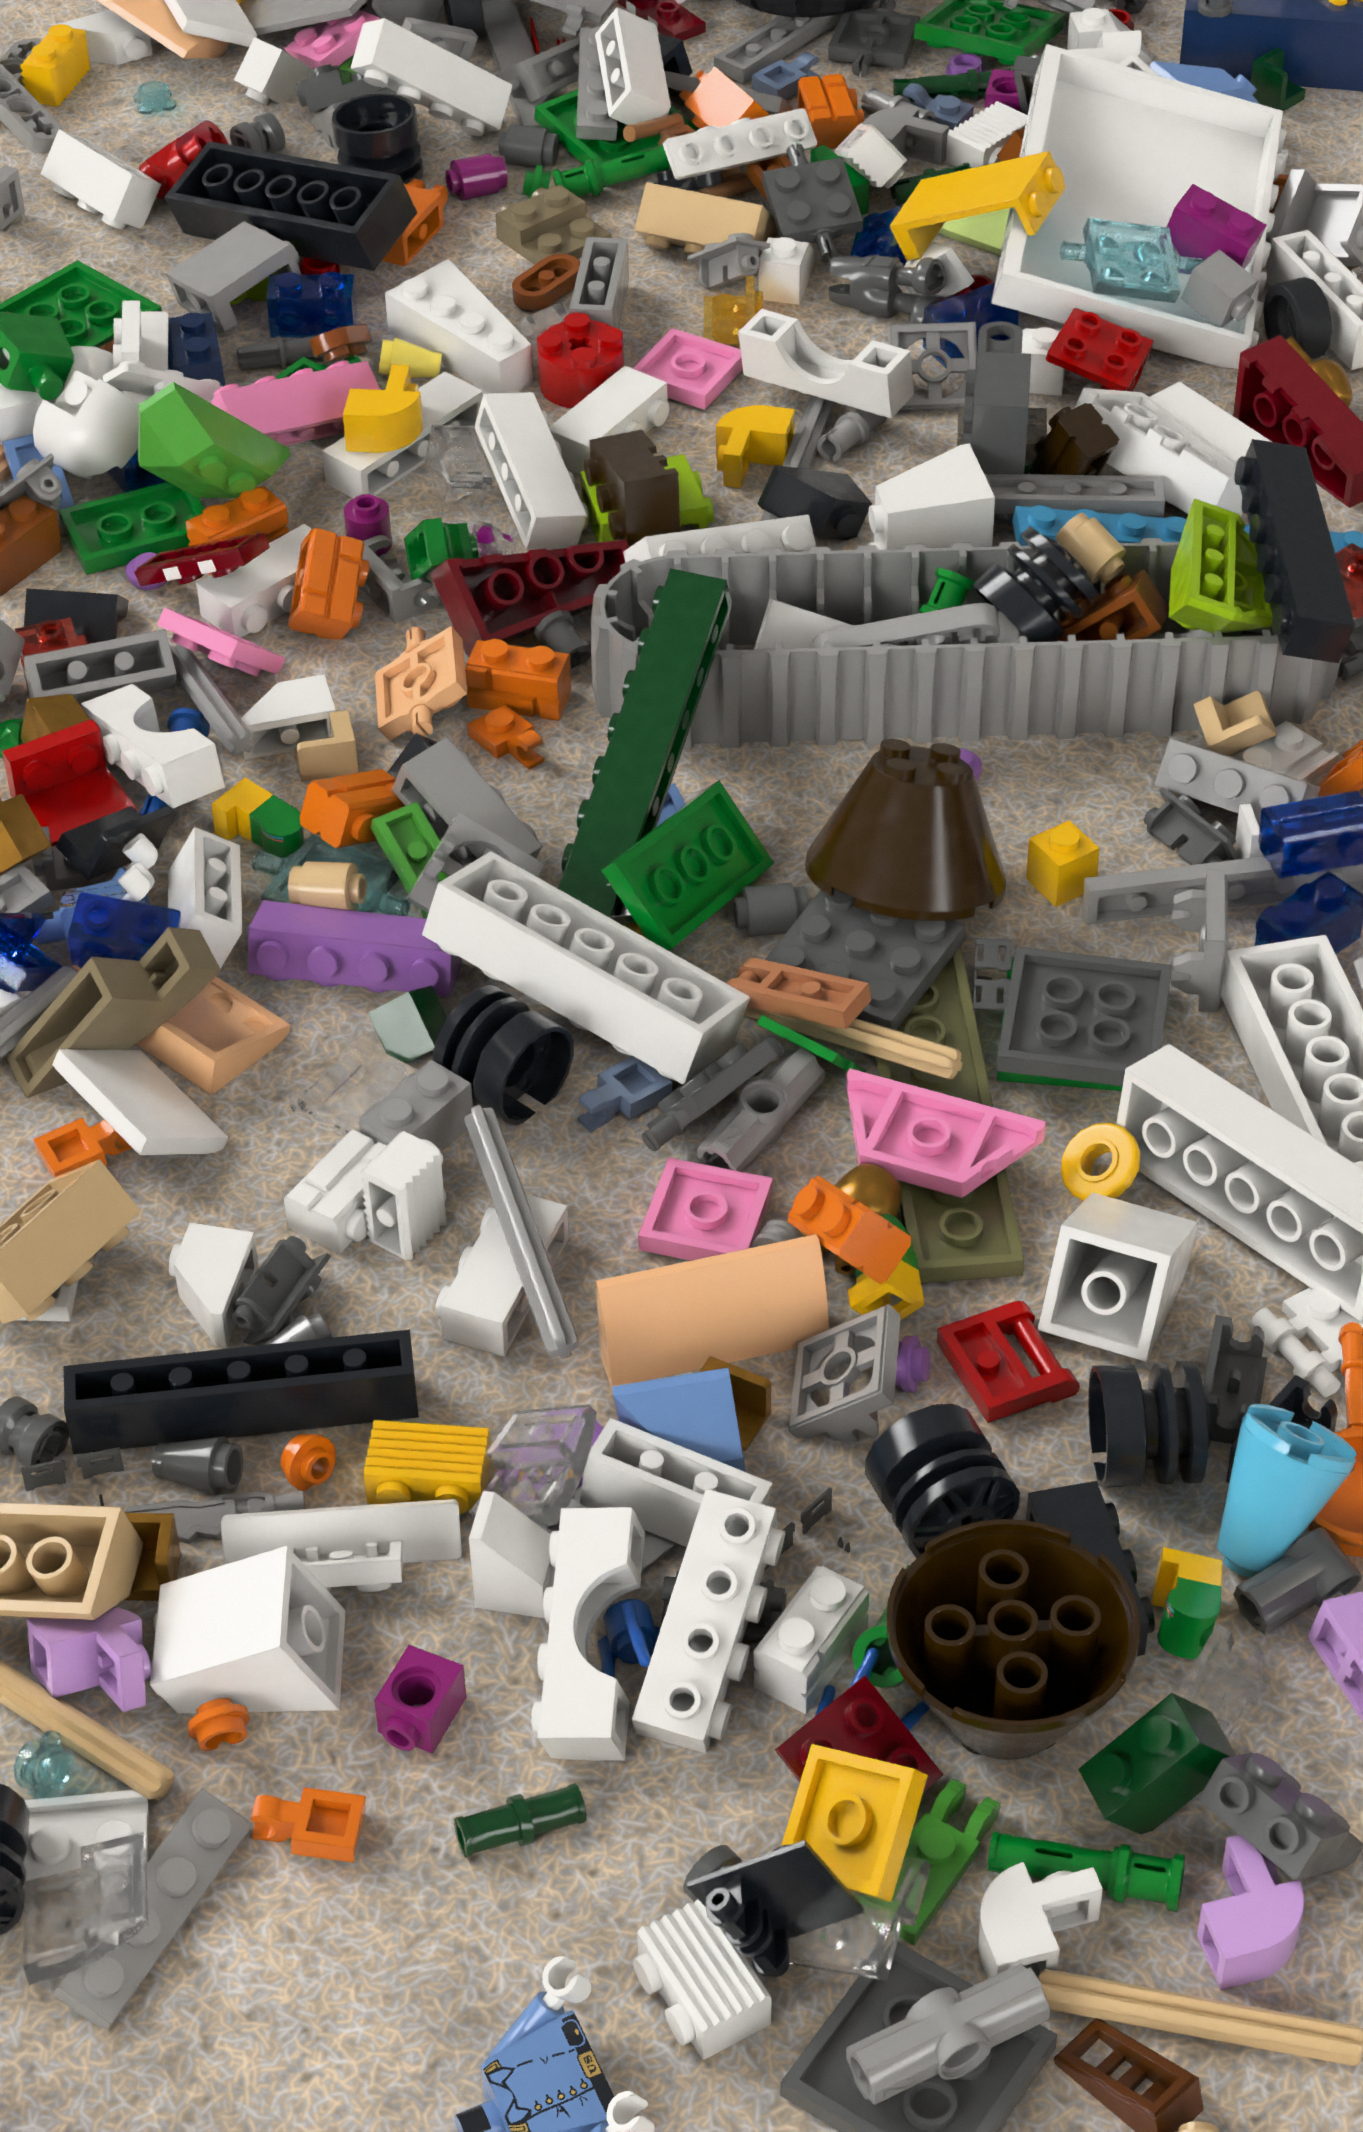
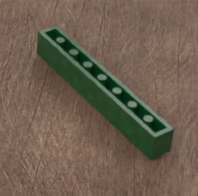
M670 568L665 585L657 587L653 598L652 611L654 616L650 628L644 627L639 637V659L635 670H629L624 680L623 705L620 713H613L609 722L607 733L609 744L605 756H598L593 768L592 782L594 787L590 799H584L578 810L577 827L579 830L574 844L568 843L565 847L561 862V869L564 873L557 889L607 917L620 916L624 903L615 893L612 886H606L609 881L601 870L657 826L733 605L727 580Z

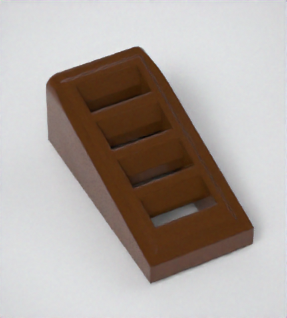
M1095 2018L1054 2057L1056 2066L1135 2132H1177L1182 2124L1192 2122L1204 2109L1199 2077L1101 2019ZM1098 2039H1101L1114 2051L1095 2068L1080 2059V2057ZM1125 2060L1132 2065L1118 2080L1110 2077ZM1148 2078L1154 2084L1142 2095L1135 2092L1134 2090Z

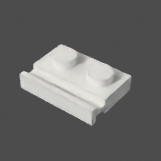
M1288 721L1275 728L1277 735L1231 756L1308 783L1313 782L1332 769L1339 761V753L1336 751L1326 752L1322 749L1323 743Z
M135 1790L25 1800L30 1816L28 1849L23 1861L26 1869V1880L23 1889L137 1878L149 1861V1799Z

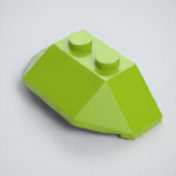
M1194 498L1171 567L1169 618L1177 621V623L1187 629H1201L1214 634V631L1227 633L1267 628L1272 625L1273 616L1270 604L1266 603L1264 599L1265 584L1262 573L1257 571L1255 545L1250 542L1249 534L1244 530L1246 524L1239 514Z

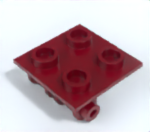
M866 1675L775 1749L776 1753L799 1782L801 1781L811 1744L916 1769L928 1775L924 1791L943 1776V1773Z

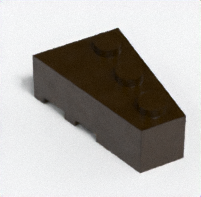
M643 430L589 440L590 459L584 460L585 476L589 486H596V497L600 512H608L609 529L613 540L626 539L629 547H631L645 536L680 532L678 471L675 468H664L668 466L667 458L664 455L654 457L653 454L657 453L656 446Z

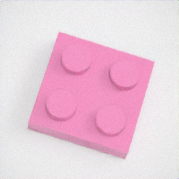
M358 10L351 17L317 23L313 27H308L298 32L294 37V41L286 46L285 50L288 54L312 69L328 64L339 66L355 54L363 23L379 20L380 18Z
M671 328L633 369L667 382V398L706 410L743 370L740 349Z
M167 608L163 609L157 624L174 632L171 639L172 642L195 652L208 655L207 658L233 669L235 667L256 677L259 676L261 669L276 674L282 669L286 659L214 625Z
M668 1157L638 1235L639 1250L692 1261L751 1248V1244L759 1234L773 1194V1178Z

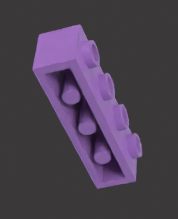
M263 900L248 927V974L265 975L268 979L275 981L288 979L315 981L317 984L326 987L338 986L340 984L366 987L369 991L379 993L388 990L408 992L432 985L437 996L450 997L459 976L462 958L444 952L437 943L422 935L427 920L423 918Z

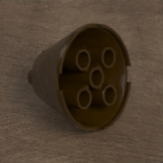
M898 739L881 741L880 750L872 756L809 847L806 854L805 870L810 880L830 896L834 895V890L837 889L855 897L854 907L901 919L921 921L958 920L974 917L975 908L987 903H989V908L991 909L998 906L1004 898L1006 876L973 770L968 763L960 759L961 750L954 745L946 743H935L931 745V748L911 746L909 743Z
M996 1519L963 1525L937 1536L925 1544V1552L912 1562L907 1569L902 1567L891 1588L887 1603L886 1633L891 1655L902 1677L956 1736L967 1751L995 1759L1015 1760L1027 1758L1045 1749H1049L1055 1745L1057 1740L1102 1708L1117 1694L1130 1675L1136 1660L1140 1638V1620L1137 1604L1129 1584L1117 1567L1103 1553L1096 1557L1085 1548L1072 1542L1071 1533L1057 1527L1027 1520Z

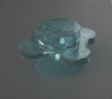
M150 81L143 83L138 87V93L133 96L134 102L139 104L138 112L143 115L163 110L171 111L176 108V101L170 98L172 96L171 90L164 82Z
M52 1730L46 1731L40 1740L33 1739L25 1743L16 1757L14 1765L15 1780L21 1788L34 1791V1799L50 1798L55 1790L65 1786L71 1775L74 1757L72 1754L66 1753L62 1748L60 1733Z

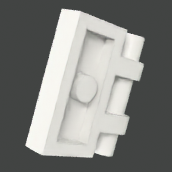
M1309 1287L1283 1301L1282 1311L1290 1318L1289 1320L1286 1318L1278 1319L1268 1308H1262L1253 1316L1252 1324L1261 1327L1264 1331V1344L1272 1353L1279 1351L1294 1366L1293 1374L1308 1381L1326 1398L1336 1393L1341 1385L1340 1381L1331 1373L1338 1368L1341 1370L1343 1364L1342 1345L1338 1341L1339 1331L1342 1326L1349 1322H1356L1363 1328V1321H1359L1341 1309V1303L1323 1289H1312ZM1307 1336L1322 1352H1310L1299 1339Z

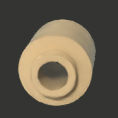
M1084 512L1077 514L1069 520L1055 537L1057 542L1087 571L1092 584L1099 580L1104 584L1110 582L1125 567V563L1121 559L1124 557L1126 550L1095 517L1089 519Z
M306 861L303 866H293L290 871L288 897L292 904L356 911L358 904H363L366 899V877L363 873H359L355 863Z

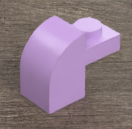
M113 1607L95 1620L27 1618L31 1673L53 1698L100 1686L122 1712L146 1706L145 1681L151 1678V1665L148 1654L143 1647L142 1619L128 1610Z
M1241 1835L1227 1838L1222 1871L1233 1896L1202 1904L1197 1937L1220 1990L1258 1981L1279 1971L1288 1962L1295 1950L1304 1909V1893L1300 1880L1279 1884L1275 1864L1265 1855H1261L1260 1851Z

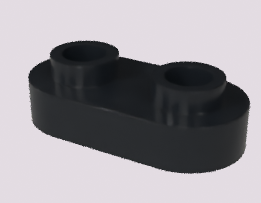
M671 169L657 173L658 182H654V184L694 191L717 185L724 181L721 170L677 180Z

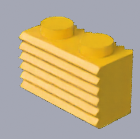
M57 24L50 27L48 34L38 45L32 48V52L19 66L23 70L20 73L24 77L21 80L25 84L23 87L40 104L61 106V102L65 101L64 98L71 94V90H75L74 86H78V82H81L87 71L91 70L84 30L71 28L66 24Z
M373 1420V1429H371V1438L364 1466L367 1503L388 1504L455 1499L459 1503V1515L466 1511H477L482 1493L487 1489L492 1460L490 1428Z

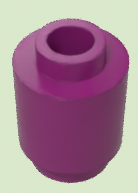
M490 153L452 160L450 170L445 171V181L451 195L457 194L461 201L498 193L499 189L507 187L508 175L503 158L500 155L492 156Z
M363 494L355 497L345 505L344 520L347 537L365 541L378 535H384L392 542L390 511L386 501L371 494ZM392 543L386 548L378 549L375 554L378 557L387 554L392 547Z

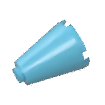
M1251 1404L1242 1418L1217 1543V1549L1225 1556L1223 1560L1225 1566L1249 1578L1282 1559L1285 1552L1298 1540L1350 1475L1357 1460L1355 1459L1357 1455L1355 1449L1331 1430L1314 1421L1310 1429L1291 1422L1295 1414L1294 1412L1266 1404Z

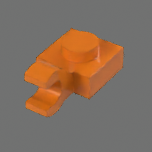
M505 704L467 724L468 736L496 759L509 753L529 770L544 762V758L534 750L535 747L543 744L540 735L534 731V726Z
M80 1118L33 1139L37 1154L52 1178L99 1159L107 1166L105 1154L114 1156L132 1149L105 1119L88 1127L84 1119Z
M303 1787L300 1803L282 1800L270 1795H258L255 1798L251 1814V1821L255 1822L252 1839L283 1842L291 1838V1854L354 1863L366 1811V1796Z

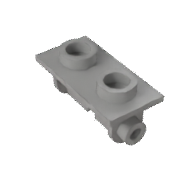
M734 233L729 235L728 240L724 242L704 245V250L687 256V260L699 262V285L707 290H714L729 284L730 281H737L755 274L760 265L759 252L770 248V243L753 240V235L748 233Z

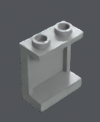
M369 0L365 10L366 13L377 16L380 19L385 18L468 62L478 40V36L471 29L441 24L438 21V14L443 0Z
M1291 169L1273 213L1275 214L1272 231L1269 238L1265 239V242L1271 243L1272 238L1309 230L1344 266L1363 267V184L1316 183L1305 169Z
M245 221L166 273L178 304L190 313H212L214 326L223 332L238 324L229 302L274 272L295 283L302 279V274L297 264L300 258L294 246L286 240L282 241L269 234L265 229H259Z

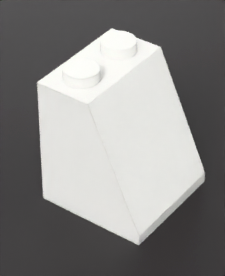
M970 444L959 445L875 487V505L869 506L868 511L870 527L874 533V542L868 543V545H876L878 550L904 549L906 544H923L925 548H951L953 543H971L973 547H992L995 496Z
M1092 1192L1061 1225L1038 1330L1146 1362L1188 1268L1198 1222Z
M288 1546L161 1584L158 1611L155 1613L153 1620L155 1641L153 1660L150 1663V1686L177 1713H196L197 1708L202 1704L220 1698H228L232 1700L233 1704L244 1705L248 1712L340 1710L346 1610Z

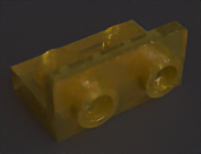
M746 276V296H733L731 294L704 296V338L740 349L738 332L763 309V291H754V276Z

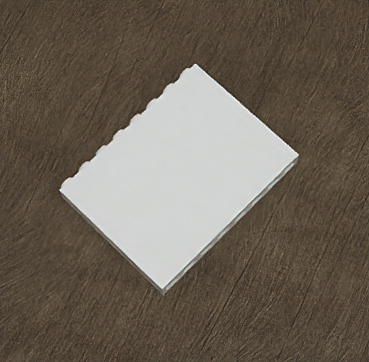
M1046 44L1035 74L1020 157L1050 151L1056 166L1063 173L1066 188L1035 235H1027L1015 207L1009 208L991 303L1064 324L1073 309L1078 308L1085 312L1095 313L1106 321L1125 329L1135 330L1140 335L1154 340L1153 349L1218 367L1238 369L1240 352L1256 346L1259 338V332L1254 331L1253 327L1257 326L1263 309V302L1258 301L1257 298L1261 296L1267 279V272L1261 271V269L1265 267L1271 249V243L1265 242V239L1269 238L1275 220V214L1269 213V210L1273 209L1279 191V186L1274 185L1273 182H1276L1283 161L1282 157L1277 156L1282 150L1286 137V130L1281 128L1283 111ZM1192 184L1212 193L1214 196L1267 225L1250 263L1245 268L1247 272L1259 280L1251 296L1254 304L1241 320L1233 319L1222 328L1214 326L1180 299L1193 269L1198 265L1159 244L1175 206Z

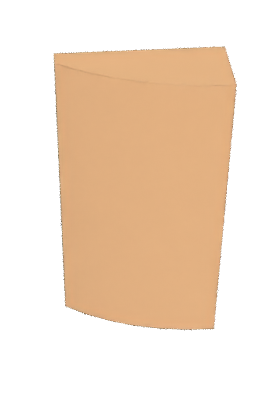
M97 0L184 59L219 58L225 53L229 42L183 33L164 0Z
M152 935L151 946L100 953L92 957L140 961L158 938ZM90 958L72 965L71 968L79 972ZM216 976L178 1013L147 1037L136 1043V1045L210 1095H213L277 1047L290 1033V1024Z
M817 1234L596 1281L600 1356L611 1388L612 1386L648 1381L698 1370L703 1367L709 1356L731 1363L795 1349L798 1342L829 1330L825 1274Z

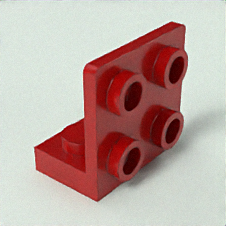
M1074 308L1049 348L1045 360L1101 384L1100 389L1133 392L1141 378L1154 340L1140 335L1135 330L1125 329L1106 321L1095 313Z
M93 719L2 751L10 796L15 797L19 794L24 796L41 827H49L52 846L57 845L63 832L133 806L137 811L135 805L106 767L101 731Z

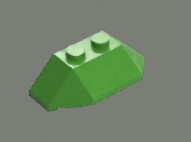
M175 382L170 383L139 404V466L197 498H237L242 492L254 490L256 486L273 476L290 457L289 448Z

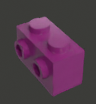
M1192 184L1175 206L1159 244L1196 265H1199L1220 249L1245 269L1250 263L1267 225L1214 196L1212 193Z

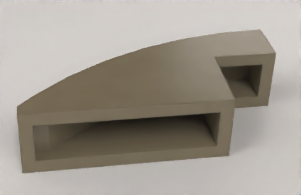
M168 927L140 961L91 957L6 1056L25 1097L29 1098L68 1083L52 1065L59 1049L127 1050L163 1025L195 998L221 971L200 930Z

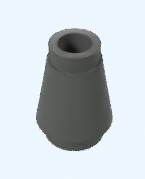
M224 1436L170 1443L160 1442L153 1452L152 1470L156 1477L165 1478L218 1495L222 1489L234 1490L238 1486L243 1472V1452L239 1444L230 1443Z

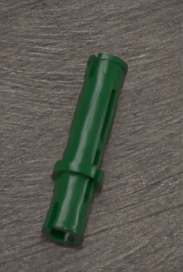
M967 69V73L893 79L894 96H903V90L909 84L915 83L924 87L932 99L941 94L956 98H969L970 101L978 100V97L985 96L992 71L976 72V69ZM906 97L909 98L911 102H915L912 98Z

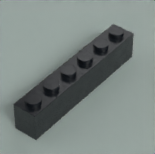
M1252 439L1246 456H1241L1237 461L1234 480L1235 484L1240 486L1242 512L1247 514L1249 521V540L1255 545L1257 571L1262 573L1265 584L1264 599L1266 603L1270 604L1273 616V633L1278 635L1282 655L1339 663L1355 627V622L1306 447Z
M410 1329L63 1366L64 1413L73 1454L92 1453L117 1447L129 1449L157 1446L160 1442L170 1443L223 1436L232 1438L372 1423L373 1420L390 1421L419 1417Z

